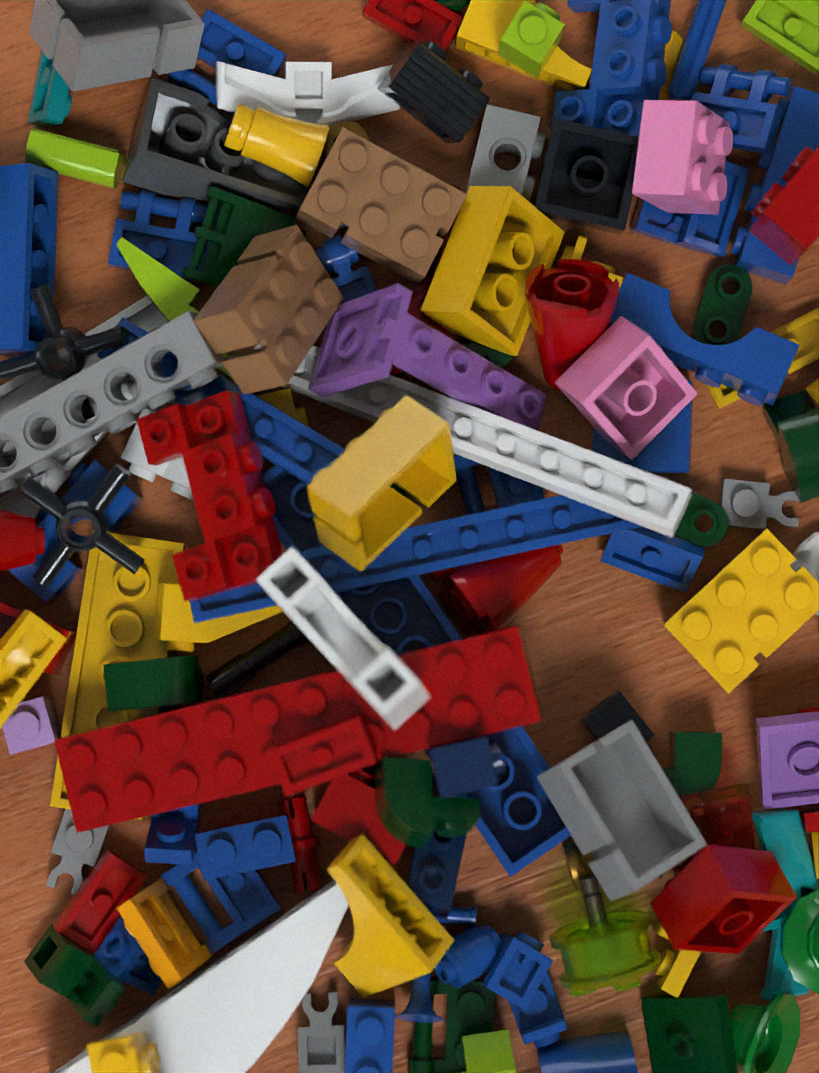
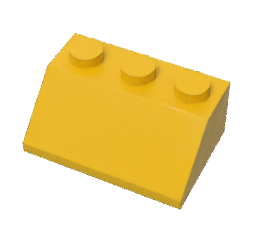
M469 186L467 196L461 206L420 311L450 333L510 356H517L531 321L525 295L527 275L536 266L544 264V270L551 269L565 232L511 186Z

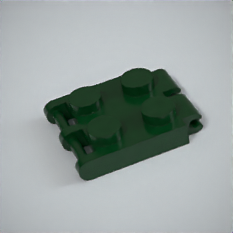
M209 187L206 196L210 198L202 227H196L194 236L198 238L190 265L189 267L184 266L182 276L217 289L232 267L239 265L237 260L255 236L293 226L295 217L224 190ZM300 229L305 237L306 232ZM206 242H208L206 251L203 254Z

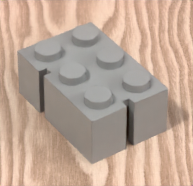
M35 0L29 33L48 59L54 58L53 66L71 91L74 92L151 77L152 70L161 75L195 68L205 23L186 0Z
M633 720L610 731L536 776L581 853L585 855L592 852L595 860L588 864L610 901L637 891L707 845Z

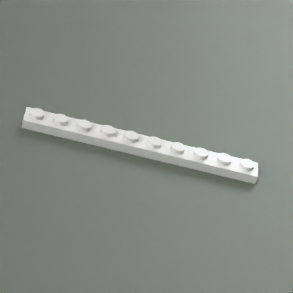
M257 344L256 347H255V349H256V348H261L260 345ZM315 346L311 347L288 384L281 386L374 423L377 422L384 410L394 407L407 395L449 423L454 454L672 538L692 497L690 488L392 375L321 397L308 389L320 348Z

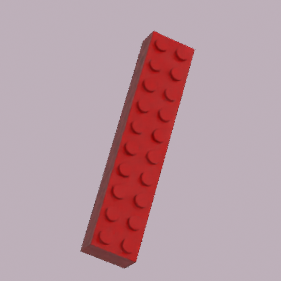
M521 625L510 626L396 654L395 656L421 682L431 698L395 731L346 678L335 669L54 740L76 832L88 831L279 785L280 781L269 755V750L361 715L378 760H382L383 757L391 758L540 722L543 718V713Z

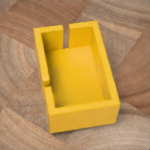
M407 395L394 407L384 410L377 422L361 437L353 439L347 445L344 453L328 468L318 471L307 486L312 511L316 514L314 520L319 542L362 572L422 514L419 506L390 487L392 483L429 508L457 481L449 423Z
M765 529L664 624L670 633L728 694L759 666V663L754 659L759 652L768 658L819 610V582L804 566H800L796 571L790 567L796 558L768 529Z

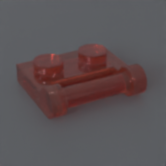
M746 783L678 796L692 820L694 817L702 815L704 839L707 845L714 844L755 850L751 801ZM694 853L673 867L674 876L678 875L692 861Z

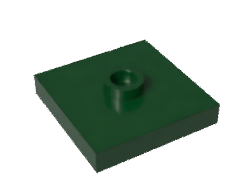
M726 994L679 995L678 998L673 995H650L641 998L652 1073H738Z

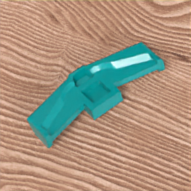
M784 808L750 812L751 821L755 823L762 850L773 853L797 895V898L763 930L773 931L764 988L760 991V998L766 1001H773L780 992L791 993L794 996L805 995L809 993V989L793 979L781 955L782 925L797 899L819 888L798 809Z

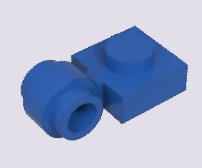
M338 234L323 240V246L316 248V252L328 273L334 271L336 275L338 274L339 277L332 280L336 283L338 290L344 297L341 302L342 304L373 293L377 289L368 266L355 271L351 270L353 268L352 264L360 261L358 254L351 248L341 244L342 238Z

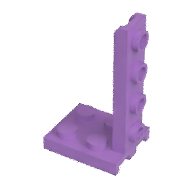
M397 283L339 304L337 310L327 323L308 387L310 391L321 397L389 377L393 364L455 400L534 430H539L547 394L409 315L407 310L412 291Z

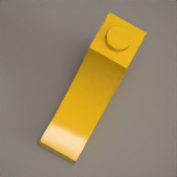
M525 0L470 1L457 33V49L563 91L585 90L592 69L569 57L559 46L553 52L538 78L498 55L500 39ZM526 0L532 5H536L535 0Z
M26 609L0 639V729L67 640V638L41 618Z
M363 834L351 839L327 869L342 890L350 907L354 922V937L336 959L334 965L364 998L431 973L454 942V939Z

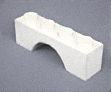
M293 547L256 579L268 596L394 731L431 698L421 682L389 648L385 647L357 619L322 577Z

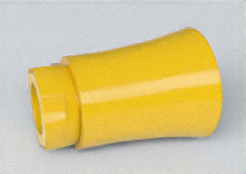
M238 104L224 146L241 151V156L267 165L308 187L320 160L329 126L286 117L260 107L254 110L251 107Z

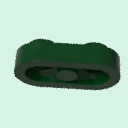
M727 264L716 268L710 274L705 283L692 326V339L709 345H725L738 340L753 289L752 280L743 268ZM724 280L734 281L737 284V293L732 295L725 293L722 289V282ZM712 323L721 324L724 328V336L721 338L712 337L709 333V325Z
M691 491L692 497L674 535L698 546L710 547L719 544L725 539L730 529V519L727 511L720 504ZM704 514L709 515L713 520V526L707 532H701L697 527L698 518Z

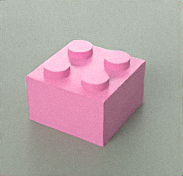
M644 100L632 194L667 213L719 215L720 201L725 199L727 193V178L724 174L726 155L730 154L733 146V133L730 123L698 101Z
M622 316L555 382L604 440L630 460H633L698 394L652 337Z

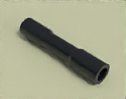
M291 620L283 629L246 653L232 658L205 677L219 698L225 697L254 678L260 670L297 646H302L310 640Z

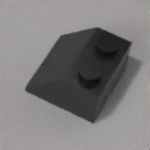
M554 118L533 206L550 219L621 234L625 231L633 198L632 189L639 137Z

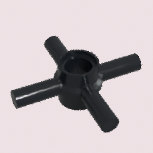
M48 284L39 285L30 289V293L45 335L41 338L34 352L0 361V378L5 380L39 370L48 378L65 381L83 370L90 355L129 344L128 331L124 326L86 336L76 328H63ZM56 344L63 346L67 350L69 362L63 360L58 355ZM89 397L83 401L81 406L82 415L86 420L95 416Z
M115 464L89 501L76 500L69 504L30 476L18 492L57 519L56 531L60 539L33 575L36 581L43 586L49 587L74 551H88L95 547L132 574L137 572L145 559L107 532L108 522L104 513L131 476L125 468ZM76 515L86 516L92 521L94 532L87 536L76 534L70 526V518Z

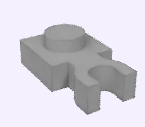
M723 479L719 504L729 515L730 527L765 530L767 519L775 521L782 527L797 528L799 518L786 517L782 513V505L785 501L796 503L800 501L793 491L784 492L778 496H769L770 483Z
M65 809L51 853L62 856L60 864L50 872L46 886L56 888L60 875L62 873H69L74 878V886L70 894L75 895L85 880L84 865L94 867L100 859L111 825L77 833L71 809Z
M337 992L328 993L329 1006L323 1012H317L311 1007V993L305 994L302 998L303 1010L309 1018L310 1027H297L299 1073H345L344 1025L332 1026V1018L338 1007Z

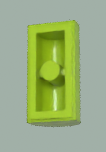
M33 129L30 130L25 163L56 171L60 175L116 189L121 180L127 157L118 150Z

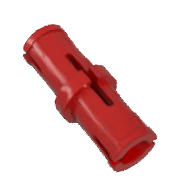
M306 795L292 798V800L287 798L277 801L280 815L288 814L297 855V861L290 863L294 893L305 892L308 887L309 891L323 888L315 852V846H318L319 843L317 836H312Z

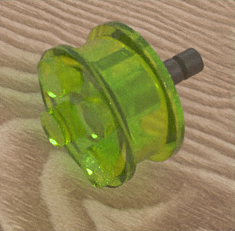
M595 874L578 878L581 892L584 894L583 900L588 918L568 924L556 930L549 937L551 947L560 951L564 970L559 975L561 986L569 989L570 996L587 995L595 992L598 988L613 986L615 991H625L640 986L642 984L640 977L654 971L662 962L660 953L657 950L651 949L647 929L652 925L650 913L640 910L606 913L602 894L599 892V882Z

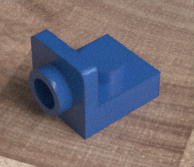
M200 804L153 815L144 846L145 862L192 865L197 846L194 834L199 833L201 830Z
M119 918L94 955L117 979L154 995L163 980L153 972L149 964V958L136 938L126 930L123 919Z
M519 931L516 938L502 933L500 939L504 945L484 979L482 986L526 1010L553 960L540 953L544 944L521 931Z
M548 971L526 1010L509 1001L524 1044L533 1042L536 1048L552 1044L561 1039L560 1032L568 1029Z

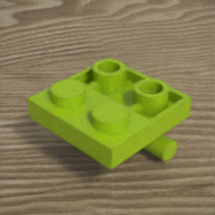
M756 0L740 26L817 75L819 72V0Z

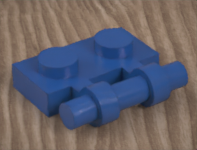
M721 64L718 68L704 66L700 74L701 84L712 85L710 94L693 92L691 101H698L730 123L733 133V149L771 154L783 110L778 104L768 103V100L773 95L787 97L792 88L791 78L776 76L775 71L759 69L756 73L739 71L737 66ZM735 89L750 91L748 100L732 98L730 95Z
M142 189L141 193L123 190L120 207L136 211L135 222L116 219L108 265L114 268L130 270L116 245L120 238L123 237L184 280L199 283L183 277L182 272L184 266L189 267L198 239L194 236V233H191L192 225L194 222L203 223L208 206L197 204V199L182 197L181 201L158 197L157 192ZM153 215L177 218L175 229L151 225ZM206 242V245H205L203 254H204L205 251H206L207 243H208V242Z

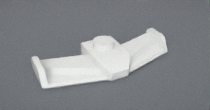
M216 61L217 108L234 113L237 105L242 104L254 110L260 107L286 117L331 127L340 121H355L399 110L400 106L377 89L393 64L332 79V62H284L283 79Z

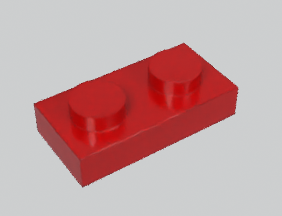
M369 0L362 11V17L408 43L417 41L424 43L428 40L438 45L445 52H447L464 19L461 15L434 0Z
M362 715L268 751L285 797L379 761Z
M107 848L54 923V928L57 932L95 954L105 937L121 917L117 908L137 894L148 878L147 874Z

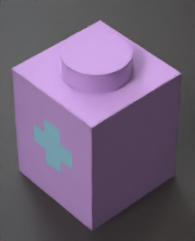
M43 696L19 703L2 726L10 755L52 744L54 740L61 737V729L52 696Z

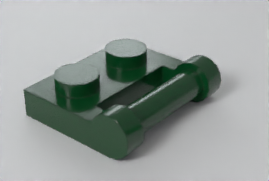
M430 977L432 1006H434L435 994H448L445 1057H431L433 1023L414 1022L413 1057L408 1058V1073H458L467 1071L462 1036L493 1032L495 993L482 986L484 979H474L460 988H455L450 983L444 984L438 977Z

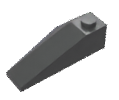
M155 78L151 79L130 142L122 182L168 196L188 197L210 201V198L206 196L208 188L215 187L274 210L298 213L318 175L317 170H315L309 186L306 187L282 172L241 156V151L224 146L233 117L229 120L207 106L209 100L195 91Z

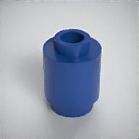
M487 924L481 927L474 925L452 937L454 942L435 966L434 971L444 984L450 983L453 987L460 988L491 969L503 947L502 941L491 926Z

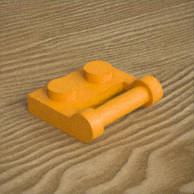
M161 877L120 905L117 910L123 918L126 930L136 938L149 958V964L153 972L161 977L169 989L186 978L213 955L206 944L200 945L166 892L170 888Z

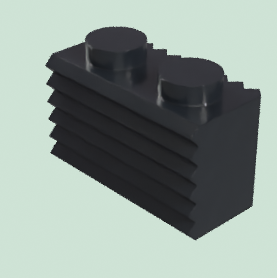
M428 40L424 43L420 41L408 43L377 89L384 93L386 97L392 99L400 108L406 110L408 114L426 126L428 130L441 138L442 141L446 143H460L490 100V97L480 90L483 86L482 81L465 69H460L458 72L446 63L447 53L435 43Z

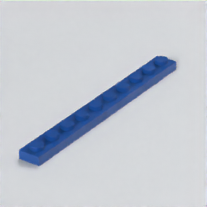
M559 495L407 528L362 572L325 546L299 551L298 553L322 577L333 592L338 593L643 526ZM260 584L225 591L190 602L194 623L278 606Z

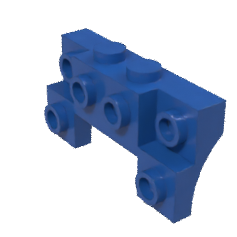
M568 0L567 6L575 13L599 12L590 89L556 91L552 125L554 118L639 137L644 100H659L660 87L664 85L666 80L664 53L665 45L670 41L672 33L669 19L671 0Z

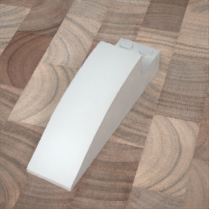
M332 880L101 1040L146 1031L148 1043H156L158 1047L161 1071L157 1073H245L284 1027L312 985L348 907V902L336 881ZM86 1049L53 1073H92L88 1050Z

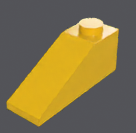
M158 583L154 639L166 640V650L194 652V642L209 643L283 611L279 606H273L194 623L190 601H184L180 584Z

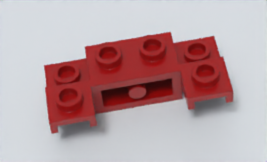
M226 390L187 406L175 404L136 419L149 465L157 466L168 461L183 458L205 544L172 555L184 601L193 602L225 591L259 584L256 579L283 555L273 519L275 503L271 493L264 486L260 471L263 467L262 455L257 445L252 441L240 393Z

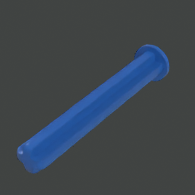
M726 0L698 1L668 88L670 98L691 101Z

